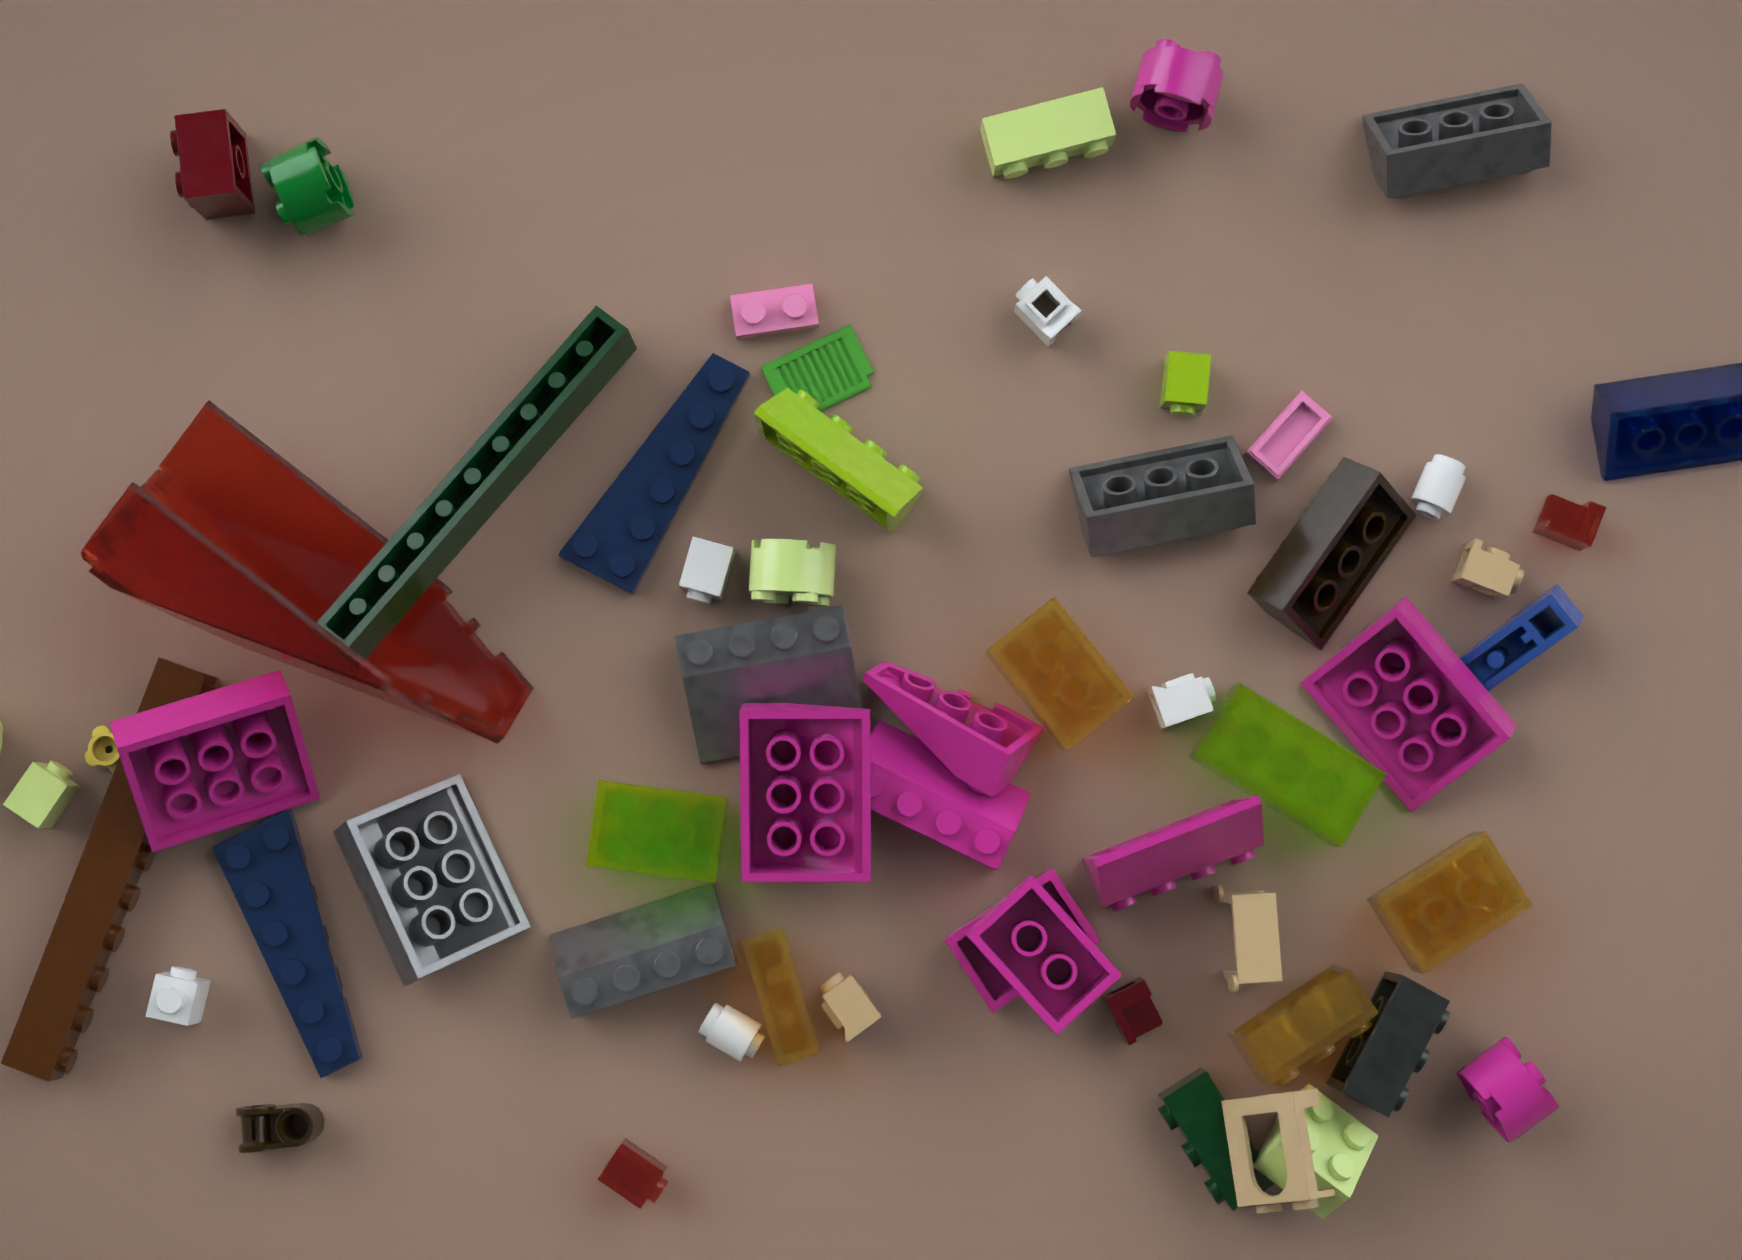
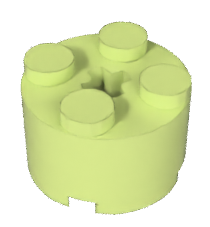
M761 539V542L752 540L748 591L751 593V600L764 601V604L789 605L790 597L793 602H801L807 606L828 607L830 598L834 597L836 545L820 542V548H811V544H808L807 540Z

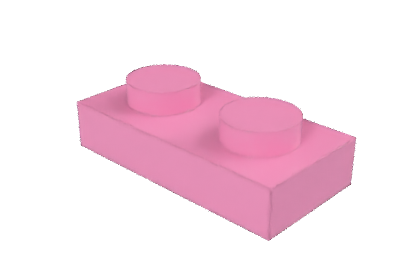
M813 283L730 295L736 339L819 327Z

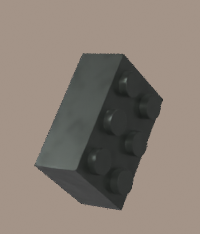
M1385 971L1326 1084L1389 1118L1392 1110L1397 1112L1403 1106L1409 1089L1405 1086L1413 1072L1418 1073L1426 1063L1429 1055V1050L1426 1049V1046L1433 1033L1438 1035L1446 1025L1450 1014L1446 1008L1450 1001L1404 975Z

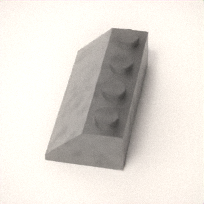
M1523 83L1362 115V124L1374 178L1387 199L1407 198L1414 193L1429 190H1447L1455 185L1470 182H1487L1495 177L1515 173L1528 174L1535 169L1550 167L1552 122Z
M1233 435L1069 468L1081 530L1091 557L1111 555L1130 549L1151 547L1160 543L1195 538L1199 535L1234 530L1239 527L1256 524L1254 482Z
M714 882L551 934L558 979L571 1019L736 966L739 963Z

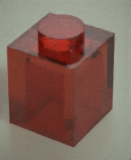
M625 1138L597 1180L641 1209L647 1199L655 1203L669 1182L662 1177L668 1166Z

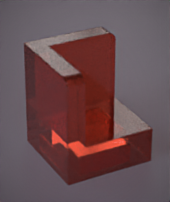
M1550 494L1545 499L1533 533L1581 551L1592 546L1606 507L1592 501L1579 505Z

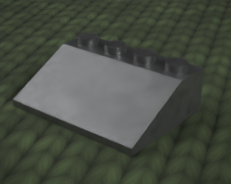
M844 605L675 636L700 764L740 757L739 710L743 703H794L862 709Z
M460 773L347 820L333 831L404 987L531 927Z

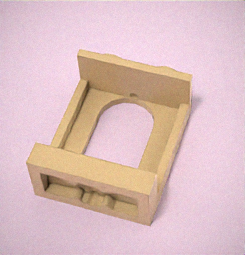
M1318 1088L1221 1101L1238 1207L1255 1205L1256 1213L1260 1214L1282 1211V1203L1291 1202L1292 1210H1302L1319 1207L1318 1198L1335 1195L1334 1189H1317L1304 1108L1321 1106ZM1277 1112L1287 1170V1183L1280 1194L1268 1195L1262 1191L1255 1178L1245 1116Z

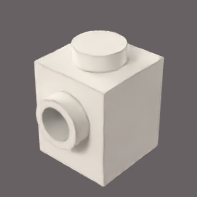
M171 966V970L168 972L155 974L145 1017L186 1026L200 1023L211 980L196 977V970L178 966Z

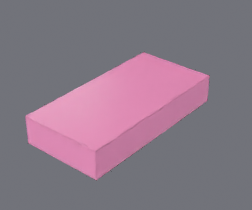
M1301 390L1248 449L1245 455L1272 479L1277 481L1333 417Z

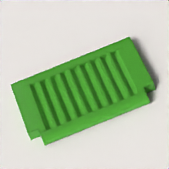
M851 324L760 366L774 396L787 387L796 394L801 389L820 403L817 408L820 412L872 388L867 376L874 373Z

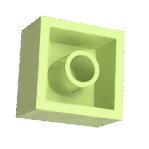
M1307 1084L1302 1090L1314 1089V1087ZM1318 1091L1321 1106L1304 1109L1317 1189L1335 1190L1334 1196L1318 1198L1319 1207L1310 1208L1312 1212L1324 1219L1350 1199L1378 1139V1135ZM1277 1116L1253 1167L1284 1190L1287 1183V1170Z

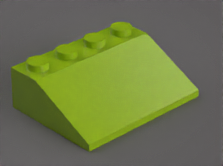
M787 387L758 406L753 414L758 434L891 533L895 531L922 495L923 487L918 484L921 478L914 471L903 464L896 468L884 458L887 453L880 446L869 439L863 444L850 434L853 431V427L835 414L828 418L817 410L820 403L807 392L800 389L796 394Z

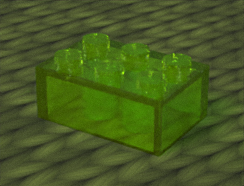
M598 780L586 866L716 883L719 876L729 798Z

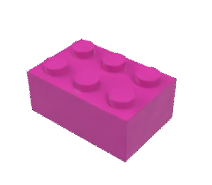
M1048 868L1034 877L1095 945L1101 941L1053 868ZM1000 901L943 938L992 1013L1018 997L1019 994L965 933Z
M1028 875L965 933L1056 1035L1122 976L1116 967L1032 875Z

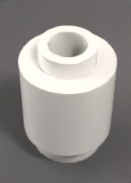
M1435 454L1432 461L1426 463L1411 497V501L1417 505L1415 511L1433 520H1439L1441 515L1450 516L1466 480V477L1463 475L1466 466L1448 456Z
M716 1002L698 1033L707 1037L705 1042L739 1062L742 1061L745 1055L753 1059L765 1038L764 1035L758 1033L762 1024L728 1004L723 1007Z

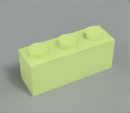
M1103 87L982 118L980 127L992 176L1004 175L1005 179L1022 176L1028 172V168L1044 164V168L1058 167L1067 163L1068 157L1084 154L1085 158L1100 156L1108 152V147L1113 146L1117 135Z

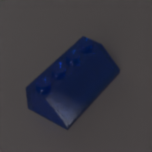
M1742 363L1595 384L1591 423L1603 481L1742 461Z

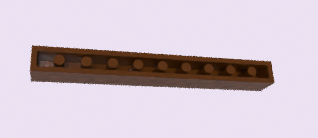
M158 657L137 713L218 689L214 686L217 677ZM120 758L1 1061L3 1065L46 1081L63 1078L64 1074H68L72 1070L76 1062L78 1050L74 1049L79 1034H83L91 1023L94 1010L90 1008L95 993H99L106 984L109 976V968H106L111 951H117L123 940L125 928L121 927L126 912L132 911L139 899L141 889L137 887L142 871H147L150 868L156 852L152 853Z

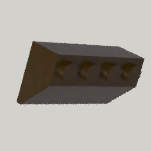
M1343 457L1247 593L1267 614L1315 648L1322 650L1412 523L1416 514L1381 472Z

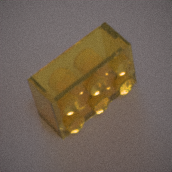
M1055 596L985 652L1063 752L1068 751L1135 698Z
M1486 831L1471 832L1367 898V901L1412 972L1421 974L1430 971L1532 906L1531 901Z
M1332 965L1230 1032L1228 1036L1257 1079L1269 1086L1276 1082L1277 1086H1282L1298 1076L1300 1071L1297 1067L1312 1058L1314 1062H1318L1336 1050L1333 1043L1348 1034L1350 1038H1354L1368 1030L1373 1025L1370 1019L1379 1014V1012L1349 968Z

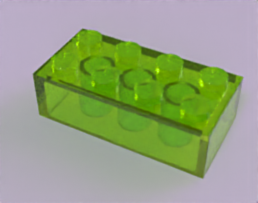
M1241 683L1235 684L1230 688L1189 756L1190 759L1248 795H1259L1261 803L1332 847H1342L1387 774Z

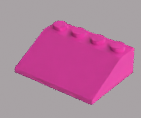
M1406 595L1301 682V685L1410 812H1413L1509 740L1517 726Z
M281 670L110 722L116 747L152 853L320 799L293 701Z
M743 703L739 710L741 882H871L870 709L794 703Z
M1259 795L1239 797L1082 858L1100 906L1106 907L1111 905L1113 911H1117L1137 903L1135 895L1144 891L1151 890L1152 895L1156 896L1176 888L1174 880L1190 874L1194 881L1216 872L1214 866L1216 863L1230 859L1231 864L1235 865L1256 857L1254 849L1264 845L1262 803Z

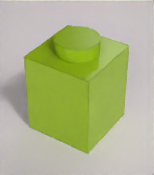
M1178 351L1168 352L1164 358L1160 408L1170 409L1171 415L1179 417L1195 416V411L1202 412L1207 405L1211 355Z

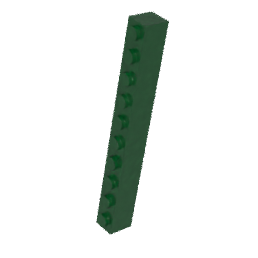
M596 305L313 627L360 667L637 350L628 328Z

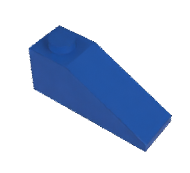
M1556 584L1512 616L1460 657V659L1482 685L1490 691L1577 629L1584 616L1561 587Z

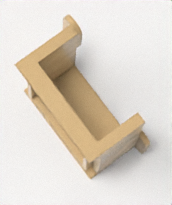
M1213 885L1214 902L1229 903L1232 906L1236 969L1223 970V978L1227 980L1228 990L1236 993L1239 992V984L1283 981L1276 892L1266 893L1264 890L1224 893L1222 885Z

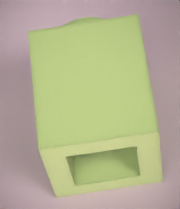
M50 760L48 764L32 762L3 805L38 829H52L81 786L70 779L73 773L56 761Z

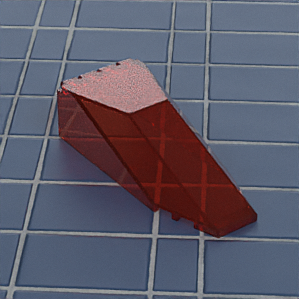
M210 400L203 406L161 462L159 467L163 470H156L141 487L132 482L81 551L83 560L92 566L89 572L108 587L235 645L497 744L506 736L533 690V686L503 651L496 657L475 634L481 626L475 618L469 620L468 623L463 620L447 601L452 590L438 578L366 660L318 624L317 621L389 540Z

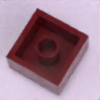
M226 109L175 115L176 130L170 132V141L175 156H179L180 171L175 172V184L178 195L184 197L190 207L194 208L205 220L254 214L255 206L245 131Z

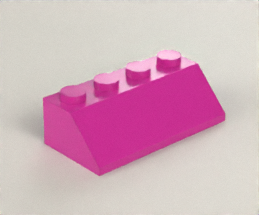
M878 720L870 736L871 810L983 865L998 870L1016 832L1031 793L1011 783L993 797L975 792L969 787L968 783L957 778L920 739Z

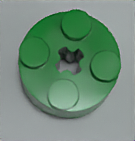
M318 137L273 156L269 161L261 164L262 173L266 181L272 188L275 187L280 200L275 202V206L281 220L286 226L293 223L299 234L306 236L354 216V212L350 210V208L354 207V200L347 180L339 164L333 166L327 161L325 156L330 154L331 151Z

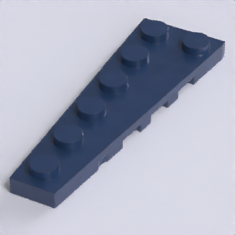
M712 353L561 549L559 556L634 595L746 385L750 372Z
M287 809L212 846V849L320 1078H323L363 1058L348 1003L343 996V986L328 943L330 940L327 929L323 925L318 908V897L315 887L311 883L305 862L307 859L295 816L292 810Z

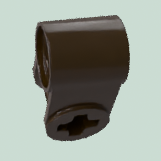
M309 1103L287 1105L261 1104L236 1108V1115L241 1117L243 1143L239 1145V1153L297 1147L317 1138L324 1128L323 1113L318 1107ZM295 1114L302 1115L307 1121L308 1129L305 1135H299L292 1127V1119Z

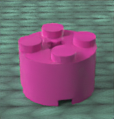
M1170 39L1158 40L1155 48L1147 50L1142 56L1130 100V108L1134 112L1136 107L1143 111L1142 119L1162 129L1187 132L1188 125L1199 124L1198 131L1206 129L1211 124L1223 80L1220 56L1210 51L1196 52L1181 48L1179 43Z
M1505 1036L1464 1065L1462 1069L1456 1072V1075L1472 1101L1476 1100L1483 1110L1481 1114L1505 1141L1512 1142L1559 1108V1105L1545 1087H1540L1546 1083V1080L1538 1068L1531 1061L1523 1065L1519 1060L1521 1054L1518 1049Z

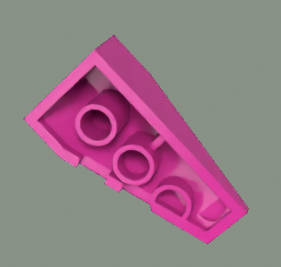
M883 661L865 672L862 679L957 778L968 783L969 787L975 792L987 794L990 797L995 796L1011 783L1045 729L1016 711L998 703H995L993 710L970 701L972 693L958 689L956 693L935 688L936 684L932 678L888 661Z

